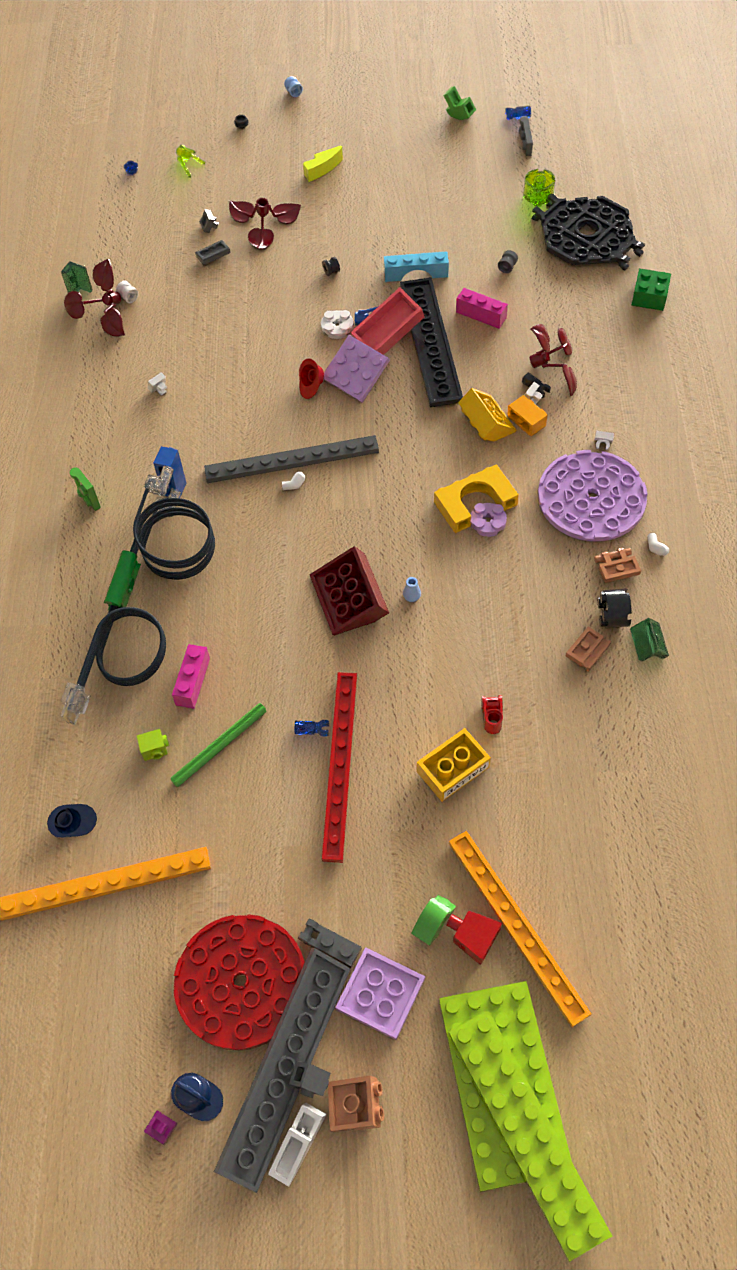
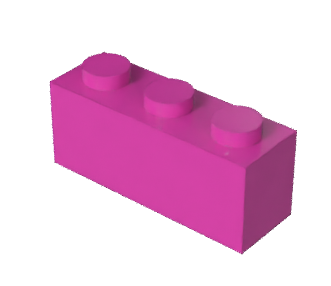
M463 288L456 298V313L498 329H500L507 318L508 304L467 288Z
M188 644L172 692L176 706L195 709L210 661L207 647Z

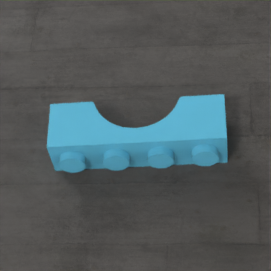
M447 251L384 256L385 282L401 281L408 272L414 270L426 271L432 278L448 277L449 260Z

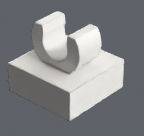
M162 372L148 381L149 391L153 393L157 390L161 396L167 392L165 390L167 389L165 385L166 377Z
M533 382L524 396L531 399L536 405L541 399L542 394L536 391L539 385Z
M596 431V449H599V444L603 442L606 444L605 450H608L610 443L613 441L614 433Z

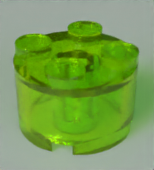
M538 169L529 171L525 176L523 197L528 202L533 203L535 207H540L542 204L550 202L551 200L547 199V197L551 193L554 194V174L545 169L543 171H538Z

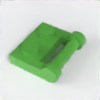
M72 468L70 476L76 483L78 496L83 498L88 507L91 505L95 511L100 509L101 506L93 485L79 468Z

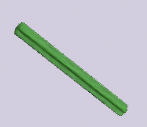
M258 703L171 777V782L176 787H179L265 714L266 708L261 703Z

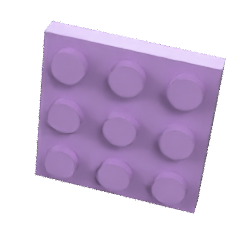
M348 335L324 372V380L363 403L390 359Z
M365 947L335 1009L397 1040L422 987L425 976Z

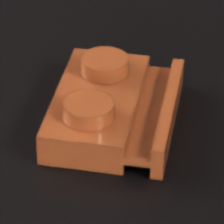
M588 626L566 652L565 656L579 666H583L589 672L608 649L612 641L604 639V636Z

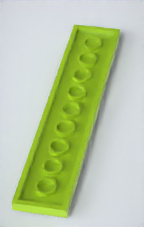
M487 1010L448 1031L568 1262L611 1238L612 1234L490 1011Z

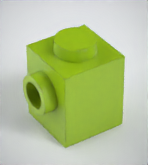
M160 729L137 735L140 752L144 761L160 759L168 754L166 747L170 746L167 735H162Z

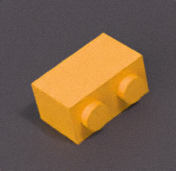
M522 395L508 405L507 417L529 436H533L546 426L548 415L526 396Z

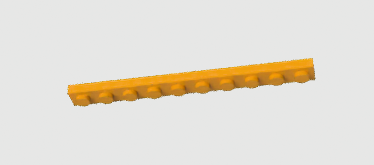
M465 831L449 841L450 847L570 1026L573 1028L590 1017L591 1012L468 832Z
M207 847L198 848L0 897V920L3 921L209 870L211 865Z

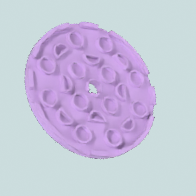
M591 450L576 451L575 454L568 456L565 454L559 457L546 468L539 483L538 502L545 518L562 533L579 540L607 541L623 536L639 523L647 505V488L645 482H642L639 477V472L626 460L604 451L596 453L591 452ZM588 493H595L597 496L589 498Z

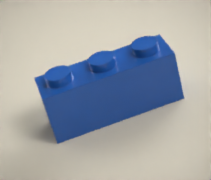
M161 446L153 464L159 485L164 480L163 475L168 476L165 480L162 495L180 498L187 482L179 452L174 448Z

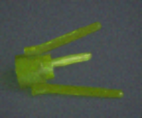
M181 144L176 150L177 160L181 163L188 177L191 178V174L183 160L186 161L192 157L202 164H205V161L194 155L196 151Z

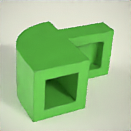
M455 86L450 87L443 95L449 106L446 111L455 119H468L476 111L471 98L461 99Z
M440 895L431 898L420 914L411 934L430 946L439 935L445 921L453 914L456 906Z

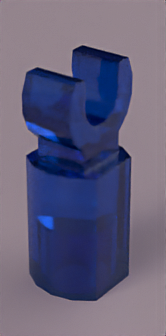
M531 107L505 108L506 119L510 120L515 117L520 119L522 116L531 118Z
M295 720L294 733L301 735H315V733H318L324 737L329 736L328 730L321 729L324 726H329V721Z

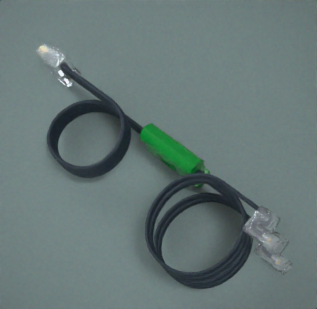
M163 466L160 477L148 475L144 484L145 491L133 524L134 541L130 551L123 550L121 552L104 603L109 606L108 614L100 621L95 630L77 684L67 682L61 699L64 705L61 717L68 724L76 725L79 715L86 712L91 695L85 694V684L95 656L98 668L103 676L113 684L120 686H134L148 680L156 673L164 659L166 637L159 621L143 609L127 607L141 564L137 562L138 549L141 551L145 564L153 573L172 580L186 579L197 575L206 568L214 554L215 537L208 515L196 503L179 498L181 494L179 490L171 489L168 498L156 497L155 502L146 507L142 512L148 493L165 496L174 471L169 466ZM177 515L188 516L197 519L208 528L205 544L198 553L190 558L177 561L164 560L153 556L145 550L152 526L163 518ZM150 560L162 567L179 569L192 566L202 560L193 568L180 572L163 571L148 562ZM127 616L144 618L153 623L159 630L160 645L155 659L146 670L132 677L120 678L109 674L103 666V652L113 622Z

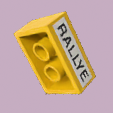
M464 728L417 761L416 772L440 801L443 802L490 767L491 757Z

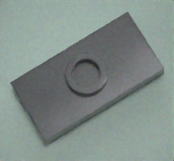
M223 240L195 252L196 257L203 266L231 253L230 248Z

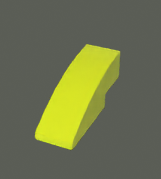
M340 145L314 154V159L303 162L304 176L308 182L327 174L343 160L342 146Z

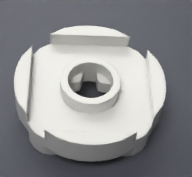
M347 310L326 311L321 320L322 332L328 334V337L332 339L347 337V334L354 329V322L350 312Z

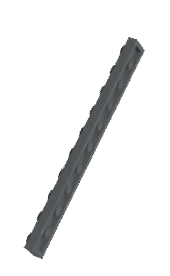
M376 435L204 465L208 484L379 453Z

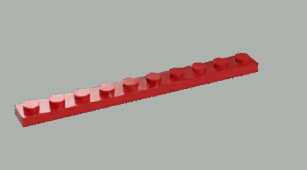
M337 673L322 862L343 863L357 673Z

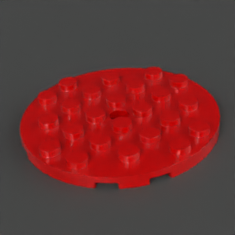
M251 914L222 917L200 929L186 944L187 947L178 959L174 972L173 992L175 1003L188 1028L206 1043L226 1050L253 1049L271 1041L305 961L294 938L279 924H275L265 919V917ZM243 975L246 977L244 986H236L234 984L237 976Z

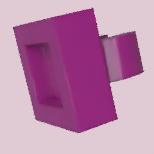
M157 1110L143 1132L165 1145L177 1123Z

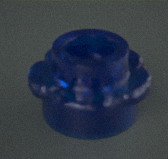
M130 160L124 164L127 174L133 175L137 173L138 164Z

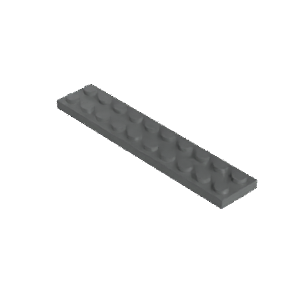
M311 948L214 1169V1173L256 1193L300 1091L299 1088L289 1085L296 1062L311 1064L350 971L349 967L316 948Z

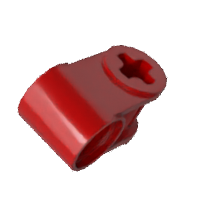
M502 695L487 698L481 696L484 729L489 734H497L502 729Z

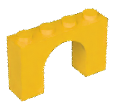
M497 464L486 467L476 474H471L467 478L455 481L453 484L439 488L434 492V504L454 533L471 527L472 516L461 501L465 495L473 492L485 493L496 504L502 505L504 511L517 506L519 494Z

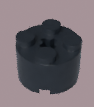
M627 588L603 590L600 592V597L597 598L598 609L601 608L602 615L599 616L600 627L618 628L631 625V619L628 620V615L632 614L630 594L626 593Z

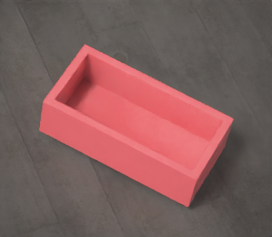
M399 287L350 333L352 337L384 355L425 316L422 308Z

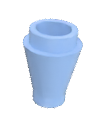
M409 577L406 580L403 590V597L409 602H415L421 597V590L415 577Z

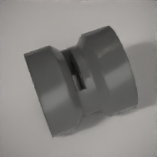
M511 250L505 251L498 262L499 270L503 273H510L518 261L517 254Z

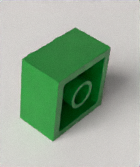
M639 268L631 306L664 311L672 273Z

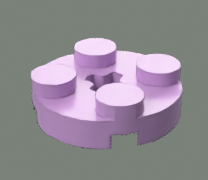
M478 503L471 512V527L477 530L479 535L486 537L495 536L499 531H503L506 526V513L500 504ZM489 517L492 519L490 520V522H486V519L484 518Z

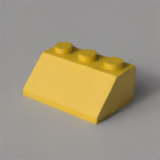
M471 388L458 402L462 408V413L470 419V424L478 430V435L483 440L494 442L517 431L494 398L487 393Z

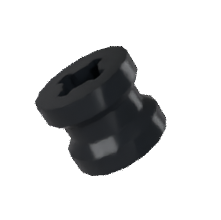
M335 256L331 257L330 260L322 261V266L327 276L332 275L333 272H340V265Z

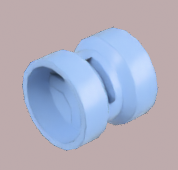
M290 76L285 80L284 87L289 91L292 97L300 96L303 87L294 76Z

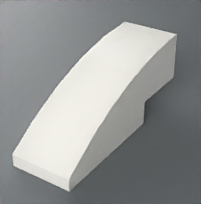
M308 1103L301 1106L268 1175L290 1186L320 1129L326 1113Z

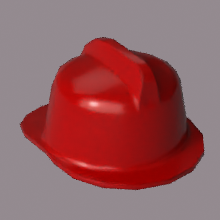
M308 358L303 360L299 367V389L303 398L310 399L314 397L322 384L324 371L317 365L315 360Z

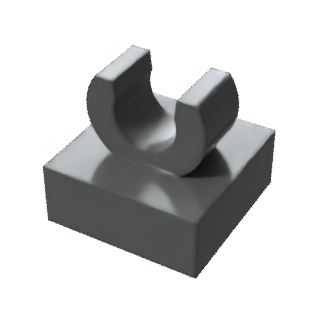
M206 209L199 222L203 231L209 233L211 228L217 229L219 222H215L217 218L212 215L210 210Z

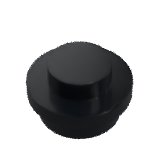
M241 114L235 117L234 125L242 129L249 124L245 115Z

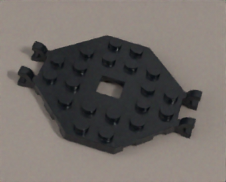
M550 193L547 197L550 201L546 205L550 207L544 212L537 206L532 210L535 213L532 216V220H541L546 251L571 265L617 262L619 267L625 271L629 268L627 263L631 258L624 255L631 248L639 257L644 253L641 249L645 247V243L637 241L633 234L629 210L604 196H597L596 199L577 197L575 200L566 201V198L559 199L556 195ZM587 225L596 230L593 235H585L580 233L579 230Z

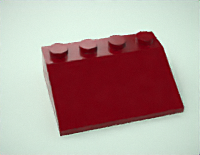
M353 546L309 574L332 635L335 636L374 623L389 614L365 553L357 547Z

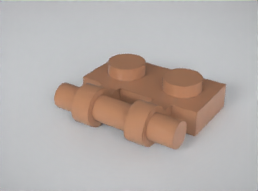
M619 548L615 552H602L600 555L594 556L595 563L602 562V564H599L598 569L604 583L641 574V569L635 556L627 557L632 555L631 548Z

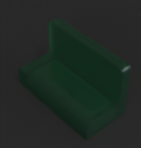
M69 261L61 271L67 292H79L82 289L91 293L93 289L86 267Z
M647 618L630 628L640 661H644L652 656H657L661 659L669 656L659 622Z

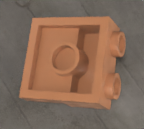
M363 1076L329 1082L328 1098L331 1132L381 1128L380 1121L384 1120V1110L382 1106H379V1096H382L383 1089L378 1078Z

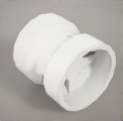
M127 281L120 282L116 287V291L120 293L127 303H133L138 298L139 293L137 289L132 287Z

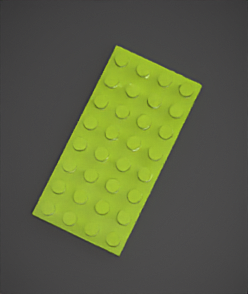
M527 981L439 998L479 1191L484 1192L527 1183L448 1034V1031L487 1010L490 1011L571 1159Z

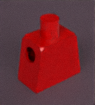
M468 911L463 920L452 914L446 926L456 931L453 943L481 965L499 934L502 923Z

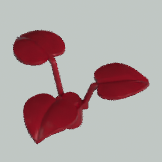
M266 198L257 199L255 207L246 201H229V211L236 222H248L249 218L254 217L256 211L261 216V229L254 228L248 233L249 243L257 249L269 247L274 240L272 230L264 229V217L268 215L269 211L273 217L278 218L280 223L291 224L297 219L301 209L300 204L283 203L276 205L272 210Z
M106 259L98 263L93 269L95 284L101 286V289L106 292L102 299L82 301V295L79 292L71 291L65 296L64 306L72 318L80 319L85 313L83 304L103 302L109 307L104 310L105 315L100 319L101 326L107 334L119 337L124 336L125 332L121 315L113 307H116V304L121 302V295L119 292L112 290L114 284L113 269L110 259Z
M543 324L533 326L530 330L536 335L542 350L530 355L529 359L532 367H562L570 396H573L577 388V379L572 368L568 367L567 364H547L550 361L549 355L562 348L567 356L572 354V345L563 328L558 329L557 334L561 345L550 351V337L546 327Z

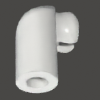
M297 472L291 481L282 482L283 491L299 489L305 480V475L302 472Z
M655 533L647 535L649 550L652 553L660 556H666L669 553V548L657 541Z

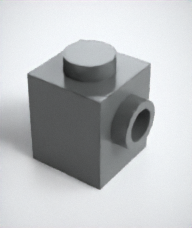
M297 1061L289 1085L301 1089L300 1094L313 1098L314 1094L323 1096L328 1087L331 1073L309 1063Z

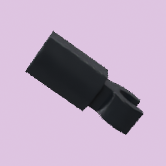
M529 372L523 376L522 383L530 388L533 382L539 385L536 391L542 394L541 398L545 397L544 391L547 393L551 392V387L548 384H542V381Z

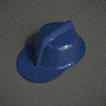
M86 804L58 806L48 816V830L52 835L60 838L86 835L96 826V812Z
M185 1073L178 1077L173 1084L171 1098L174 1105L194 1119L210 1121L221 1112L223 1107L221 1090L199 1074Z

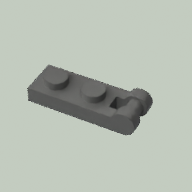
M526 116L520 117L521 126L519 127L522 149L525 150L526 156H532L533 140L529 119Z
M308 919L305 924L306 928L304 932L299 934L298 939L352 968L362 947L321 926L316 921ZM313 931L319 934L316 940L311 937Z

